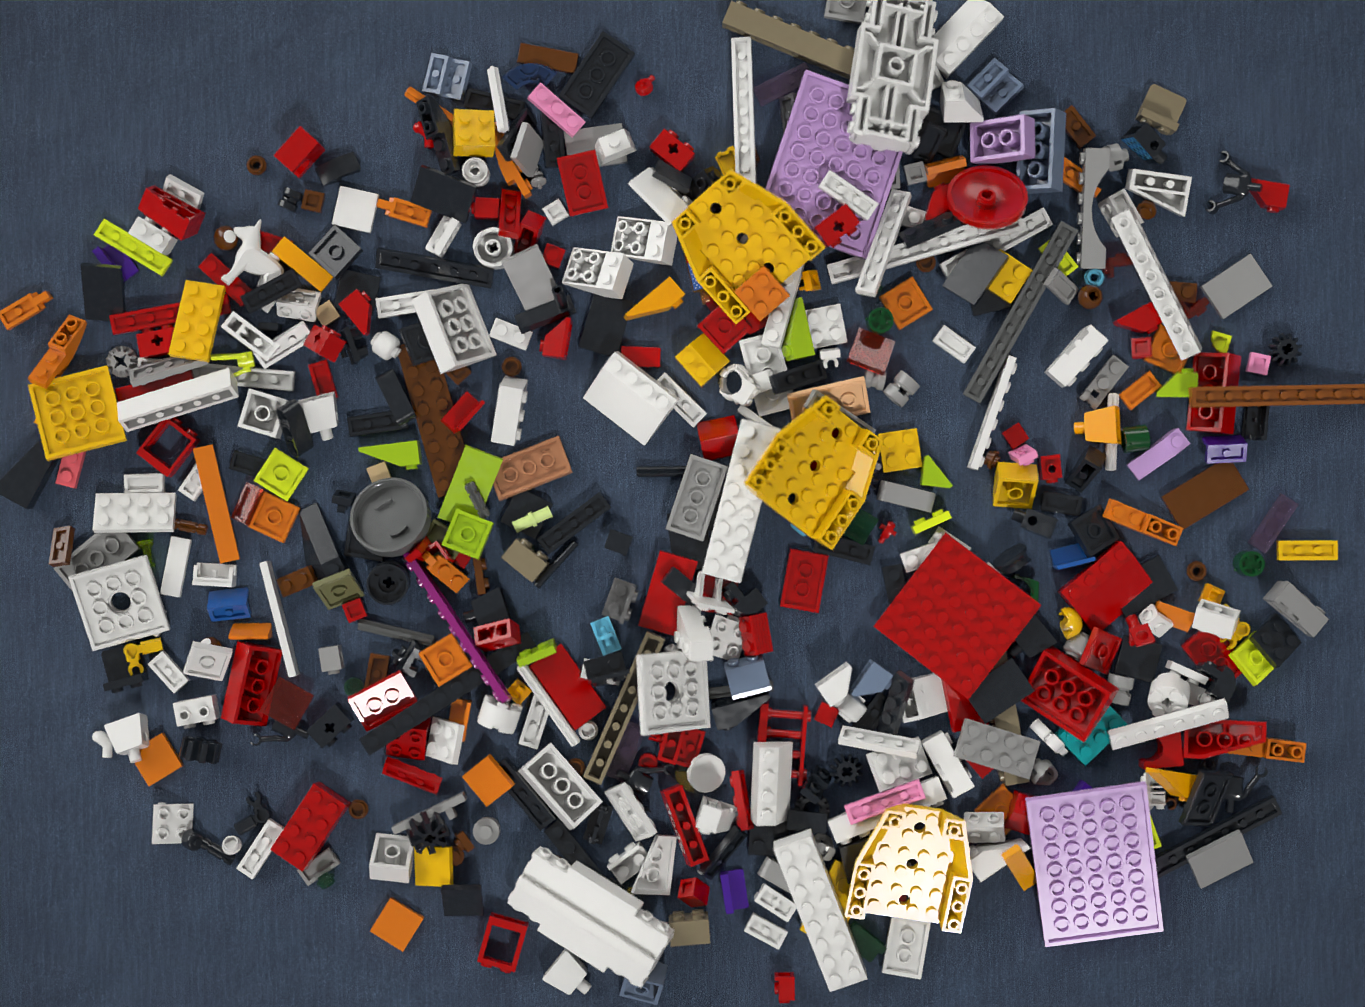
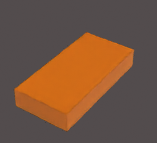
M1148 371L1119 394V398L1129 410H1132L1162 385L1151 371Z

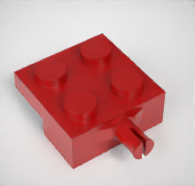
M694 729L662 733V735L654 734L650 735L648 740L659 742L660 749L657 760L689 768L691 761L700 753L706 731Z

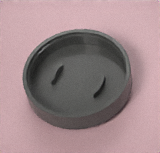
M384 478L368 485L355 499L350 513V524L356 539L369 552L382 557H396L410 552L425 538L431 523V510L427 499L417 486L401 478Z

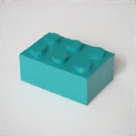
M1109 706L1085 742L1063 728H1060L1055 735L1077 760L1086 766L1110 743L1108 730L1128 724Z

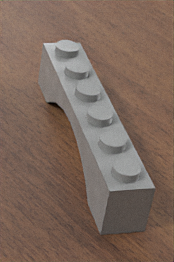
M1084 148L1083 152H1080L1079 163L1083 164L1082 172L1079 173V184H1082V192L1078 193V204H1081V212L1077 214V224H1080V232H1077L1076 244H1079V252H1076L1075 262L1079 264L1078 268L1105 269L1106 248L1095 232L1092 221V203L1096 188L1110 167V148Z

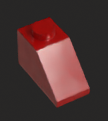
M1251 178V183L1263 185L1261 192L1249 190L1260 208H1265L1270 213H1279V211L1286 208L1289 184Z
M943 182L934 187L935 191L930 196L923 222L951 211L947 203L949 184L946 185Z
M530 210L527 211L519 226L518 239L514 243L515 254L538 243L546 217Z
M356 289L341 301L339 305L362 334L368 336L370 334L372 305L369 303L371 298L365 291L360 292Z
M1149 302L1115 320L1113 324L1114 326L1134 332L1143 333L1147 331L1150 334L1159 329L1157 325L1162 323V320L1153 303Z

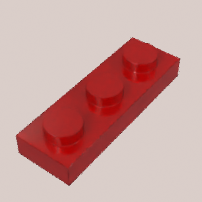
M501 190L498 236L518 239L521 192Z
M210 253L198 267L217 285L225 286V292L241 307H244L245 305L240 296L252 289L238 276L229 286L224 283L221 277L227 275L230 269L213 253Z
M387 757L382 771L384 775L436 795L442 782V777L434 773L426 772L416 766L408 765L390 757Z
M744 770L732 771L730 784L735 792L733 802L738 810L736 817L737 825L741 828V831L754 829L753 822L750 820L751 809Z

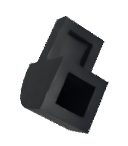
M733 581L722 587L724 598L731 602V606L735 609L733 614L735 616L742 617L754 614L768 604L757 588L751 589L743 595Z
M1210 661L1199 662L1195 669L1212 679L1204 693L1215 700L1224 698L1226 703H1228L1236 688V678L1233 671L1226 665L1218 667Z

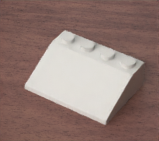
M458 284L427 291L412 299L441 374L496 356L495 349L468 284Z
M615 351L583 397V399L644 446L680 400V398L619 351Z

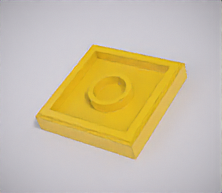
M434 846L436 853L431 855L427 847L422 851V854L417 853L414 847L415 886L441 887V885H453L452 846H445L444 848L442 846Z

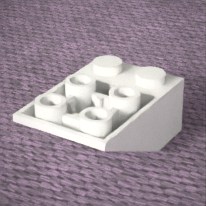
M618 216L611 252L624 253L629 259L672 266L678 236L674 227L669 226L664 221Z
M573 247L562 284L600 296L622 299L634 263L624 253Z
M935 673L911 678L915 682L902 718L903 723L924 719L948 711L940 677Z

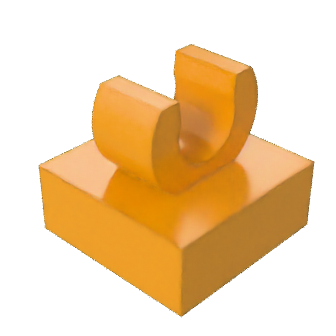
M817 270L802 272L801 280L804 281V286L800 287L799 290L816 291L821 289Z
M1205 583L1198 601L1205 599L1220 604L1226 591Z
M519 678L507 689L513 697L512 700L519 705L532 692Z

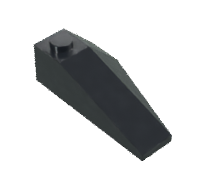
M318 503L300 510L299 516L306 567L312 565L318 581L349 569Z

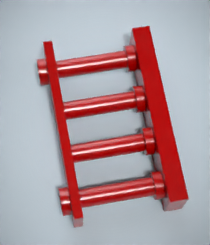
M765 702L760 706L757 742H766V738L770 739V737L800 739V751L792 750V758L799 759L798 770H791V778H798L797 783L799 786H802L803 781H806L807 769H804L807 722H811V710H808L807 705H803V711L776 710L769 707L768 702ZM771 717L802 719L801 731L771 729V727H767V722Z

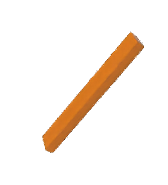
M211 444L193 448L220 564L239 560L240 555L214 446Z

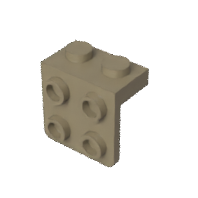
M1152 84L1135 120L1140 121V123L1147 122L1161 134L1171 136L1178 129L1179 124L1177 122L1187 100L1165 88Z

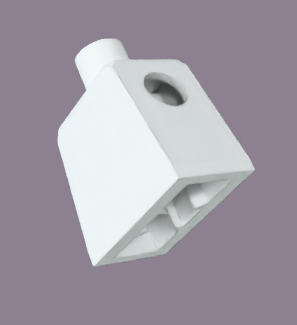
M621 129L601 137L595 144L602 165L637 151L631 135L626 129Z
M335 391L298 400L303 409L310 433L320 431L323 441L332 439L334 436L331 428L337 427L339 423Z
M137 713L104 725L117 754H128L130 763L142 760L140 750L150 745L147 715Z
M566 948L544 973L542 978L545 982L568 995L575 988L585 995L592 986L584 979L588 973L587 967L575 954Z

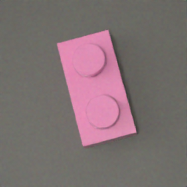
M1023 444L1008 452L1011 460L1023 466L1033 463L1034 459L1038 457L1036 450L1027 444Z

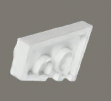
M655 835L631 893L670 895L676 836Z

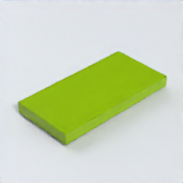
M465 445L438 518L451 522L456 509L479 517L478 510L475 509L469 497L470 494L465 489V485L469 482H475L477 491L480 492L486 503L503 458Z

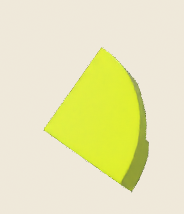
M1214 330L1211 331L1213 347L1219 353H1227L1232 336Z

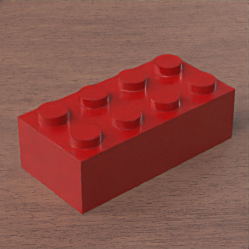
M320 781L314 783L270 850L302 872L305 871L351 802Z

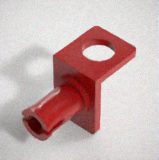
M427 535L425 536L429 545L424 553L428 551L434 555L440 550L446 560L452 563L455 561L446 547L442 546V543L435 541L432 544ZM422 555L417 558L418 560L425 562V559L422 557Z
M1135 614L1129 615L1126 618V623L1129 626L1130 646L1136 645V647L1155 642L1148 623L1141 625L1138 616Z

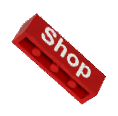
M676 784L661 790L660 793L686 865L693 867L709 860L683 786Z

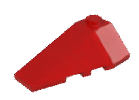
M1220 720L1184 730L1181 737L1183 758L1205 759L1265 743L1266 722Z

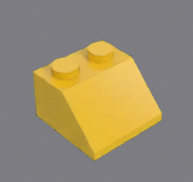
M704 333L675 356L678 363L700 387L704 386L730 362Z
M997 462L992 505L1032 509L1039 481L1037 465L1029 464L1023 466L1018 463Z

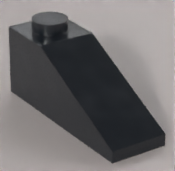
M769 691L734 700L732 697L711 702V710L717 730L727 731L737 726L770 698Z

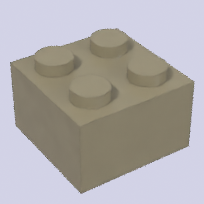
M516 539L501 558L529 581L534 582L549 565L547 561L549 557L540 550L537 552L533 550V544L527 539Z
M704 909L692 910V913L674 911L673 914L669 915V926L674 929V935L670 941L671 947L710 944L708 911L704 912Z

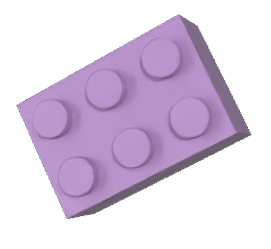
M1023 114L970 123V161L972 163L982 166L1035 158L1034 118Z

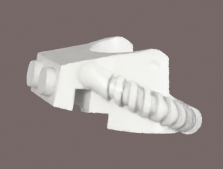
M733 364L727 368L724 367L719 374L721 376L719 379V392L725 399L734 401L737 405L750 406L753 398L759 394L761 387L754 384V380L745 366ZM733 371H736L742 379L741 389L735 394L730 393L726 385V377Z

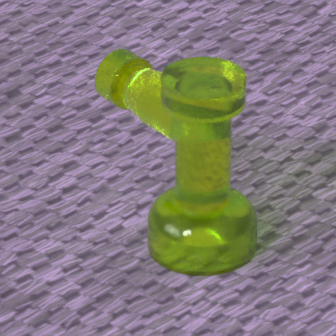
M153 539L137 541L138 547L143 549V555L148 556L150 566L155 567L156 565L152 560L151 547L154 545Z

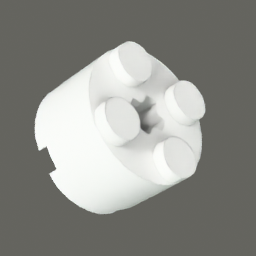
M491 227L477 234L473 242V250L477 260L483 266L494 268V270L503 269L504 266L501 261L514 255V244L511 238L498 236V228ZM496 244L498 250L492 253L490 246L494 247Z
M1162 673L1151 682L1148 706L1155 717L1188 708L1191 688L1187 681L1180 678V675Z
M485 695L477 722L486 728L492 729L493 727L499 729L498 732L513 734L523 706L516 703L510 704V701L507 703L498 702L494 696Z

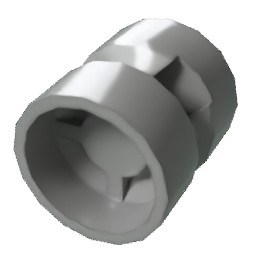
M901 370L895 376L894 383H889L883 390V393L902 408L909 400L908 396L913 395L920 386L913 378Z
M1109 673L1108 682L1119 688L1112 703L1129 706L1131 699L1129 690L1133 689L1134 678Z

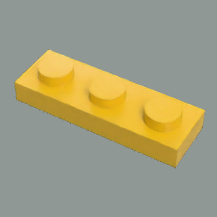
M1338 540L1276 541L1277 560H1338Z

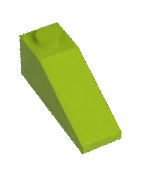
M802 297L796 298L782 344V354L786 362L815 355Z
M420 441L358 448L361 453L406 467V470L418 469L417 465H422Z

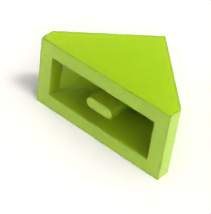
M929 455L924 456L920 485L951 488L953 485Z

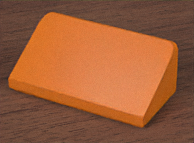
M1160 601L1155 603L1158 612L1172 621V627L1186 632L1189 631L1195 613Z
M234 623L229 633V639H270L272 637V624Z

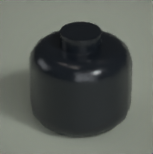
M190 829L183 834L181 842L185 848L197 851L201 848V844H203L204 836L200 832Z

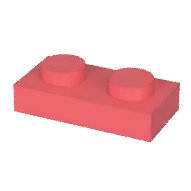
M86 451L62 457L56 484L77 488Z

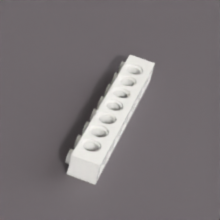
M1131 207L1113 216L1111 220L1181 360L1199 353L1202 350V346L1133 208Z

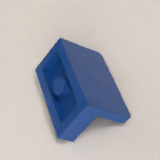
M1079 543L1049 550L1053 569L1056 570L1096 561L1095 556L1086 557Z
M248 588L210 591L207 610L211 621L251 618V609L248 604Z

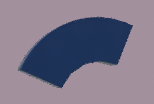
M526 63L512 68L502 78L516 90L527 84L539 85L542 83L546 87L557 72L542 64Z

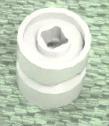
M475 157L465 161L462 173L467 182L478 187L486 185L490 180V170L486 163L480 158Z

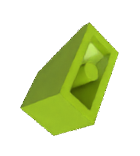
M1182 368L1181 372H1176L1157 390L1156 396L1189 397V388L1198 387V372H1194L1193 368Z

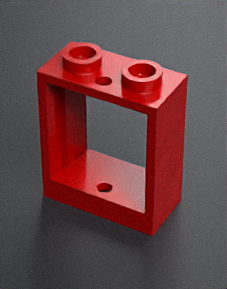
M177 417L159 422L136 452L166 477L174 476L191 454L193 448L201 441L196 437L198 434L189 427L187 429L181 425L182 421ZM169 425L191 440L172 466L150 451Z
M491 912L477 962H480L482 966L492 968V966L498 967L500 971L505 973L515 972L529 922ZM493 925L521 933L512 963L484 955Z

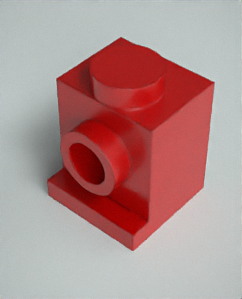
M1060 454L1037 457L1040 480H1046V483L1058 482V478H1062ZM1050 465L1054 466L1055 470L1053 473H1050L1048 470Z
M774 972V979L778 981L774 982V993L778 994L779 1003H790V1000H795L794 972Z

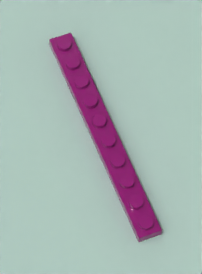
M416 559L409 563L406 560L407 568L411 572L414 571L417 575V583L427 590V597L432 604L435 603L439 608L437 612L440 617L449 623L450 626L448 628L450 632L460 639L459 645L465 653L468 652L472 657L470 659L472 665L476 669H480L483 674L481 676L483 681L494 690L492 694L495 699L502 703H507L513 699L482 651L475 646L474 639L422 562Z

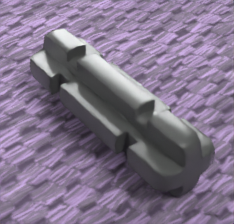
M475 482L467 483L465 489L470 494L469 497L475 509L478 510L479 517L482 519L488 517L490 512L485 507V502L480 492L477 491Z

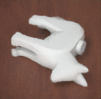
M261 219L255 226L234 228V233L242 240V245L236 253L232 269L227 275L221 277V280L228 286L243 271L260 276L257 287L284 273V268L279 264L280 259L270 252L268 255L261 249ZM276 301L261 309L268 313Z

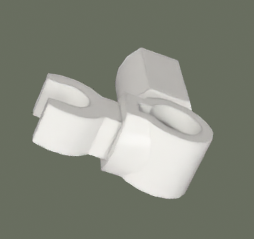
M1036 719L1030 725V728L1055 753H1060L1064 757L1069 752L1065 748L1064 743L1039 719Z

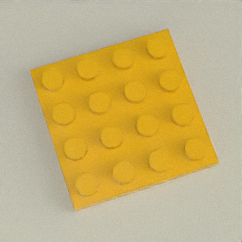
M107 365L54 378L47 389L35 384L28 385L47 461L127 441L125 430L118 421L117 399Z

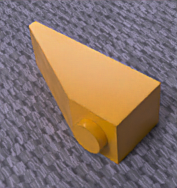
M668 277L625 314L624 319L627 321L669 311L672 307L676 309L684 302L682 299L685 293L671 277Z
M1146 767V772L1170 795L1178 796L1179 801L1187 802L1197 775Z

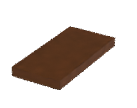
M1215 463L1161 496V499L1176 524L1186 529L1248 491L1249 488L1233 463Z

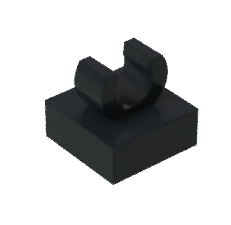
M337 489L332 496V503L338 504L337 512L345 514V510L354 503L356 493Z

